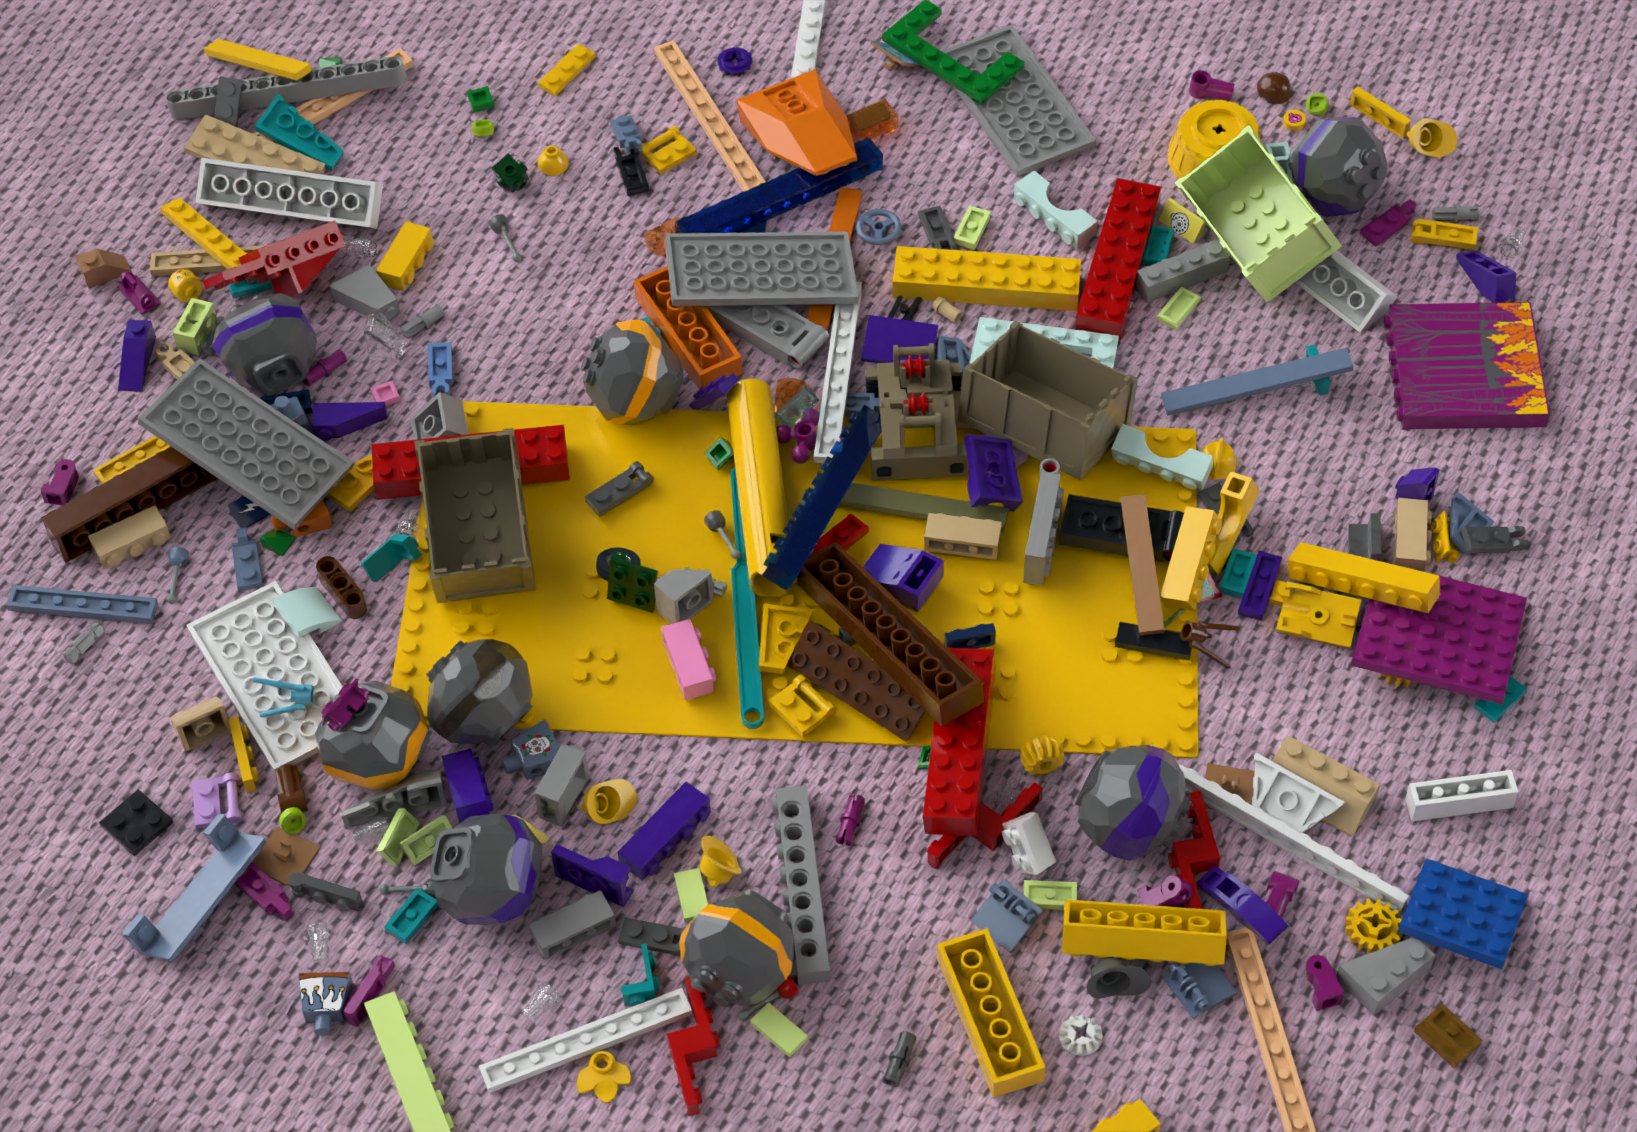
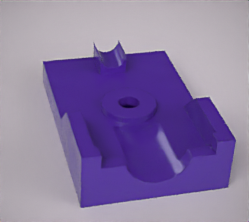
M968 434L964 439L970 470L967 488L971 507L977 508L978 505L986 506L990 503H1002L1004 508L1014 512L1023 503L1011 440Z
M558 844L552 849L551 856L556 877L591 893L601 890L606 900L621 907L626 905L634 892L633 888L626 886L629 879L628 874L631 871L630 866L608 856L591 860Z

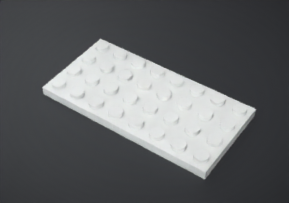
M276 581L186 625L189 633L274 773L282 765L290 764L293 766L319 753L315 732L322 720L321 712L326 704L332 701L343 687L310 634L307 633L298 638L274 607L272 598L284 594ZM256 677L291 684L313 685L312 705H306L305 710H295L260 717L261 712L296 705V702H291V690L255 683L252 679Z

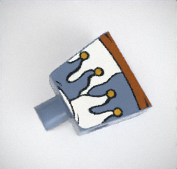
M350 972L299 973L301 1004L306 1023H315V1034L321 1036L329 1035L331 1033V1022H344L345 1015L343 1010L346 1002L350 999L353 988Z

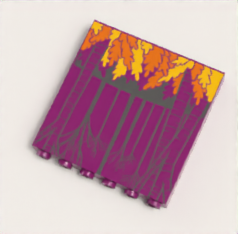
M1531 302L1389 305L1388 314H1384V328L1389 329V332L1386 334V344L1391 346L1389 365H1394V369L1391 371V381L1396 383L1397 387L1394 388V402H1399L1396 418L1397 421H1401L1402 429L1533 428L1547 426L1550 411Z

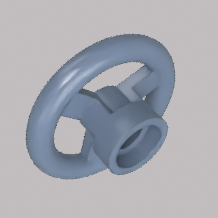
M873 209L865 212L859 217L856 224V231L859 237L872 245H885L893 242L900 235L902 229L898 216L885 209ZM885 216L889 219L885 221H874L870 219V217ZM863 224L870 227V236L864 232ZM895 225L893 233L888 236V227Z

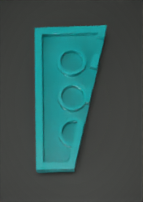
M277 94L255 124V131L293 151L325 163L326 169L333 171L344 155V151L324 133H320L314 128V124L299 115L298 110L284 102V98Z

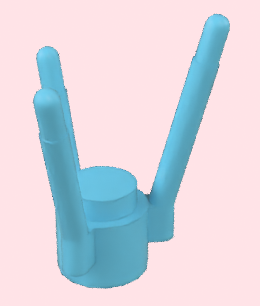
M256 677L252 679L255 683L291 690V702H296V705L261 712L260 717L295 710H305L306 705H312L313 685L291 684Z

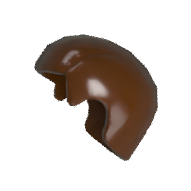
M1270 72L1263 75L1257 82L1259 97H1264L1270 104H1282L1288 101L1292 95L1290 81L1284 74Z

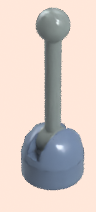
M172 547L169 549L168 559L171 565L174 566L171 590L167 596V602L170 604L175 603L177 600L175 590L179 567H183L188 561L189 551L182 547Z

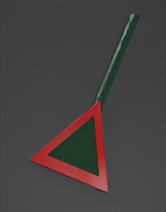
M1208 573L1207 579L1202 584V598L1200 602L1222 597L1211 575ZM1178 609L1164 622V629L1186 609Z

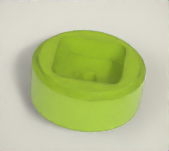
M1315 93L1306 100V108L1311 115L1322 116L1328 111L1329 102L1325 95Z
M478 120L472 124V134L475 136L486 137L494 133V123L490 120Z
M296 807L286 809L279 817V825L287 834L299 833L304 829L307 822L302 810Z

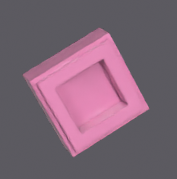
M393 381L370 388L375 402H385V405L389 406L401 401Z

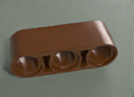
M325 556L320 558L316 563V569L321 584L349 618H362L367 612V605L361 589L334 557Z

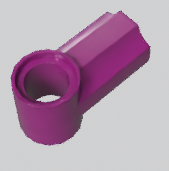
M1198 70L1192 74L1189 93L1197 99L1210 97L1229 102L1231 101L1235 84L1213 79L1208 72Z
M1274 870L1266 889L1267 894L1264 902L1282 918L1288 903L1293 900V893L1297 891L1300 880Z

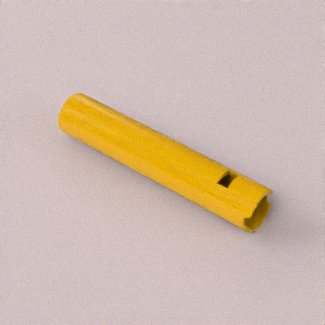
M742 379L726 393L750 589L754 594L761 597H780L787 594L788 588L793 583H797L771 388L766 382L759 379Z

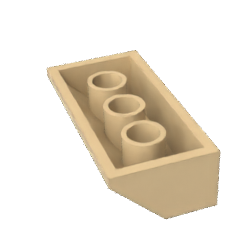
M1290 736L1286 738L1273 759V762L1343 800L1345 802L1344 806L1321 821L1351 837L1377 799L1379 783Z

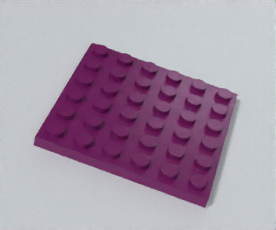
M1440 576V596L1429 613L1369 599L1351 666L1503 704L1527 597Z

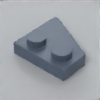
M938 336L936 340L938 360L960 363L962 379L963 370L970 364L972 354L967 351L961 339Z
M1457 492L1451 500L1449 541L1468 555L1469 553L1461 531L1465 527H1491L1495 521Z

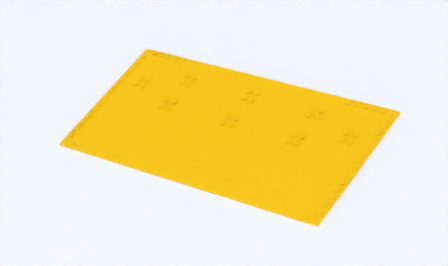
M462 401L469 434L503 431V429L509 428L515 430L564 424L570 480L522 485L536 590L437 603L430 580L429 571L432 570L431 559L425 538L424 528H427L423 500L421 501L415 540L419 545L417 548L422 555L416 561H411L391 686L408 692L419 701L427 725H430L427 718V705L431 683L428 681L429 677L426 674L440 658L446 657L460 640L463 643L488 639L487 643L473 657L479 671V680L473 690L446 716L439 726H457L462 723L474 707L488 698L492 690L499 685L505 660L524 658L528 665L533 696L530 704L533 707L512 729L528 730L539 722L546 720L551 731L917 747L931 746L935 719L927 711L924 713L910 739L904 741L809 679L808 683L825 700L831 701L836 705L837 709L831 717L802 738L769 706V700L789 686L800 675L788 666L783 674L761 672L764 723L757 729H748L742 724L731 568L737 563V560L732 558V552L719 532H712L704 523V518L708 513L719 510L726 522L723 530L736 549L730 474L731 469L735 468L734 456L720 470H717L704 454L720 437L728 440L732 445L728 411L670 409L668 413L659 411L654 419L640 423L614 424L606 421L596 406ZM774 413L776 427L784 424L789 426L791 431H794L795 424L802 420V414ZM844 417L838 464L814 463V450L810 451V458L806 463L798 464L791 457L792 449L797 446L796 439H790L789 442L784 444L778 443L794 564L814 552L817 540L849 514H853L869 527V533L846 551L862 567L879 544L924 550L927 520L812 501L817 477L970 502L967 488L969 476L872 481L871 448H882L881 417ZM933 427L904 428L905 447L935 446ZM1133 427L1145 432L1146 444L1157 456L1175 458L1183 455L1190 448L1196 450V431L1194 429ZM956 428L957 444H965L964 439L968 434L982 436L984 433L973 428ZM1111 449L1081 480L1059 470V474H1061L1059 488H1064L1061 517L1058 520V534L1054 541V555L1051 557L1050 576H1045L1043 586L1023 583L1025 552L1039 486L1040 464L1042 462L1028 455V460L1016 468L1023 503L1014 512L1008 511L1004 532H1001L997 560L926 551L944 560V577L919 612L906 606L904 607L943 644L945 633L952 630H962L979 624L994 623L996 630L995 645L978 648L994 649L996 663L987 750L1021 751V748L1027 745V741H1033L1036 737L1042 738L1044 735H1047L1048 738L1055 737L1059 741L1064 753L1102 754L1105 749L1111 751L1115 748L1151 745L1162 748L1174 758H1196L1198 756V650L1192 648L1190 660L1115 647L1119 622L1138 625L1128 556L1059 545L1068 494L1120 502V497L1145 494L1147 507L1168 511L1176 510L1184 513L1186 506L1197 508V489H1188L1182 483L1174 480L1172 482L1166 481L1153 472L1144 473L1131 464L1122 465L1112 458ZM640 462L644 467V471L649 472L654 477L653 483L599 517L586 503L585 496L626 471L632 463ZM636 477L632 481L635 482L638 478ZM1002 503L988 504L992 506L1004 507ZM800 517H807V518H801V520H800V527H801V528H798V529H797ZM815 524L813 535L811 537L805 536L804 532L807 531L805 529L813 530ZM619 547L635 552L640 558L641 566L658 571L657 579L662 575H666L672 569L684 570L689 568L691 570H709L712 578L716 579V582L720 580L727 584L726 593L720 597L713 594L714 601L690 619L693 628L698 627L702 640L699 642L700 647H705L707 650L709 661L706 663L708 668L713 667L716 675V682H713V693L684 700L662 638L661 627L670 625V623L657 612L656 598L653 613L607 599L608 581L602 579L596 571V560L603 550ZM1161 559V562L1155 561L1159 595L1161 594L1170 562ZM798 582L793 583L788 588L787 594L780 597L769 598L755 594L759 652L764 604L813 609L810 621L823 625L839 636V629L841 627L798 586ZM1160 598L1164 630L1181 632L1185 622L1197 623V605L1195 611L1167 607ZM857 643L852 646V647L855 648L856 650L860 651L861 653H863V654L866 655L867 657H869V658H871L872 660H874V659H873L861 646H859ZM802 691L797 693L816 713L821 710ZM750 712L745 716V720L756 722L761 716L756 712Z

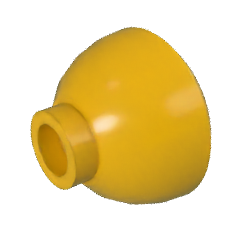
M553 145L546 147L538 158V168L545 175L555 176L562 174L569 166L566 154Z

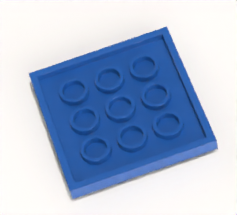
M1426 858L1398 932L1502 969L1528 894Z

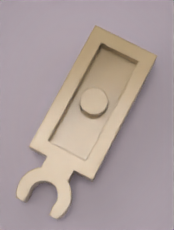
M167 342L165 344L168 351L161 352L159 349H156L158 359L162 361L163 367L178 380L195 362L182 349L175 352L173 345Z

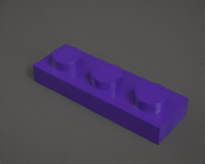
M734 373L726 377L721 375L705 387L702 386L693 394L695 399L689 406L693 410L698 411L724 396L739 381L738 377Z
M1258 551L1238 609L1239 615L1262 621L1282 563L1281 556Z

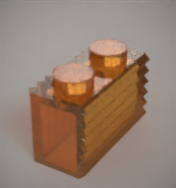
M886 98L846 115L851 134L859 144L872 142L876 137L885 133L890 134L898 128V114Z

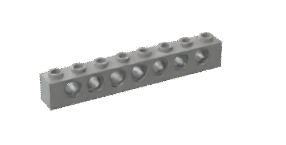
M807 785L776 788V799H772L773 814H778L779 821H774L775 835L776 837L781 836L782 843L777 844L778 860L784 859V866L779 868L781 883L786 882L787 889L782 890L784 906L789 905L790 913H787L789 919L786 925L792 929L793 952L795 953V960L792 961V977L797 976L798 985L830 982V968ZM791 814L796 815V817L793 818L787 816ZM792 837L799 838L798 840H790ZM802 860V862L800 863H794L792 861ZM799 882L805 883L803 886H796L795 884ZM799 906H807V907H808L807 909H803V910L798 909ZM803 929H809V930H811V931L808 932V933H802V932H800V931L803 930ZM808 952L814 954L811 957L803 956V954Z

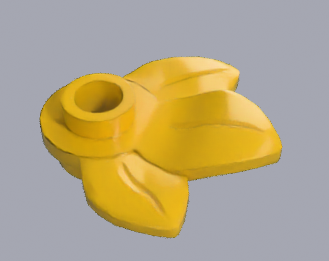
M598 1051L590 1058L589 1066L579 1072L577 1090L580 1094L594 1090L595 1095L602 1102L610 1103L617 1094L618 1085L631 1083L630 1071L626 1065L616 1062L611 1053ZM606 1062L608 1065L605 1068H598V1064Z

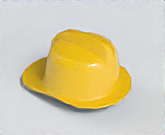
M1423 118L1406 133L1412 148L1427 156L1440 158L1454 152L1457 146L1456 131L1451 125L1442 121Z
M1223 438L1210 442L1201 450L1202 453L1213 456V467L1208 479L1214 481L1216 479H1227L1230 471L1235 473L1237 457L1234 456L1232 447L1225 443Z
M612 779L598 783L588 789L584 794L583 804L579 805V808L584 810L585 814L598 824L612 823L623 820L637 805V793L629 781L625 779Z
M704 836L701 839L703 855L699 868L706 876L711 887H717L720 883L726 884L735 874L740 875L742 873L737 857L723 841L712 836Z

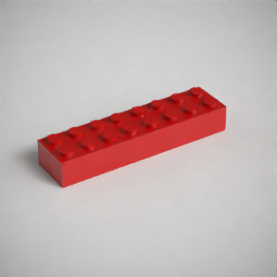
M1120 178L1116 179L1076 313L1075 330L1119 336L1118 340L1121 341L1136 288L1137 271L1142 267L1152 225H1154L1159 208L1162 186Z
M564 424L514 430L522 485L570 480ZM503 431L371 444L373 485L377 500L421 496L419 482H421L420 465L414 441L424 440L428 442Z
M948 648L982 681L984 702L944 726H941L934 720L922 816L925 834L977 836L996 672L994 649Z

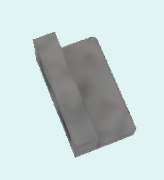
M1371 513L1368 524L1348 525L1349 554L1380 561L1381 514Z

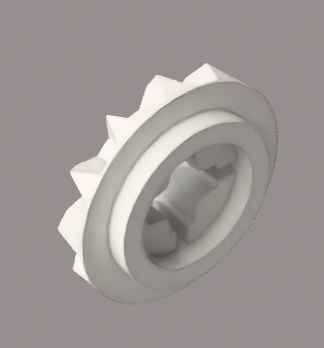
M1082 1013L1080 1016L1075 1017L1071 1015L1068 1020L1063 1021L1059 1031V1039L1064 1049L1071 1054L1078 1056L1092 1054L1102 1043L1101 1025H1098L1093 1017H1085ZM1085 1027H1087L1086 1037L1081 1036L1079 1039L1075 1041V1030L1080 1032L1082 1029H1085Z

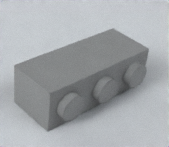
M601 890L596 893L586 894L581 900L572 904H565L547 916H539L529 924L531 936L544 960L616 927L615 915Z

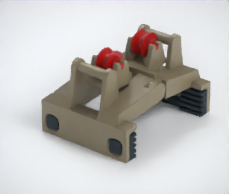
M929 343V346L898 347V345H893L892 363H877V367H865L866 393H875V398H879L882 448H871L872 481L969 476L965 444H957L953 391H961L960 363H950L949 360H934V343ZM911 356H918V358L912 359ZM921 356H928V359H921ZM899 357H908V360H900L899 366ZM933 427L935 446L905 447L904 428Z

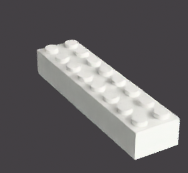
M201 158L195 203L323 222L336 221L337 224L377 229L383 184Z

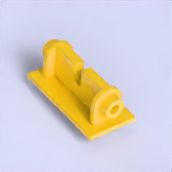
M1443 511L1434 519L1430 526L1434 540L1432 550L1435 553L1436 563H1439L1442 559H1447L1448 562L1454 563L1459 557L1458 547L1449 541L1450 517L1446 516V511Z

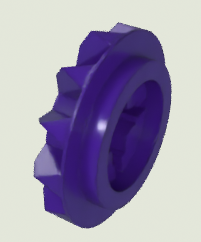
M732 47L725 49L719 54L717 64L720 71L724 70L726 75L729 73H733L734 76L737 73L744 75L745 70H750L752 56L743 48ZM734 57H736V60H737V64H736V65H733V63H732L733 60H734Z

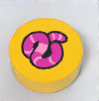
M1290 110L1285 113L1283 124L1287 129L1299 131L1304 128L1306 116L1303 112Z

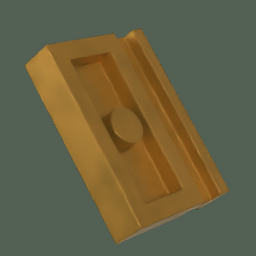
M1443 1003L1431 1012L1423 1022L1415 1026L1414 1032L1454 1069L1461 1061H1464L1481 1046L1483 1041Z

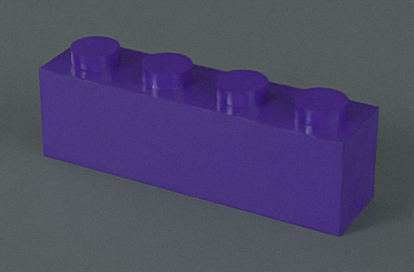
M471 748L441 756L459 824L470 816L489 815L490 811H494L479 756L474 757Z
M685 781L617 852L619 862L630 866V872L642 881L648 875H654L660 866V862L665 857L670 858L674 854L677 844L682 839L687 840L692 835L694 827L698 822L702 823L709 817L711 813L710 798Z

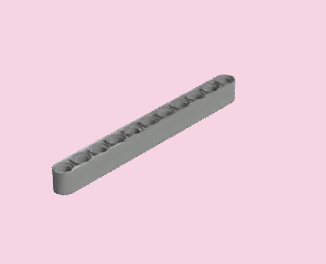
M391 56L315 68L297 81L278 75L245 79L242 82L239 111L267 107L272 103L277 94L284 98V102L292 103L399 86L407 81V75L402 58ZM218 84L170 92L166 96V102L171 116L175 120L203 117L205 114L208 116L215 115Z

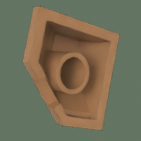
M94 248L73 256L88 289L119 278L124 271L132 272L124 255Z

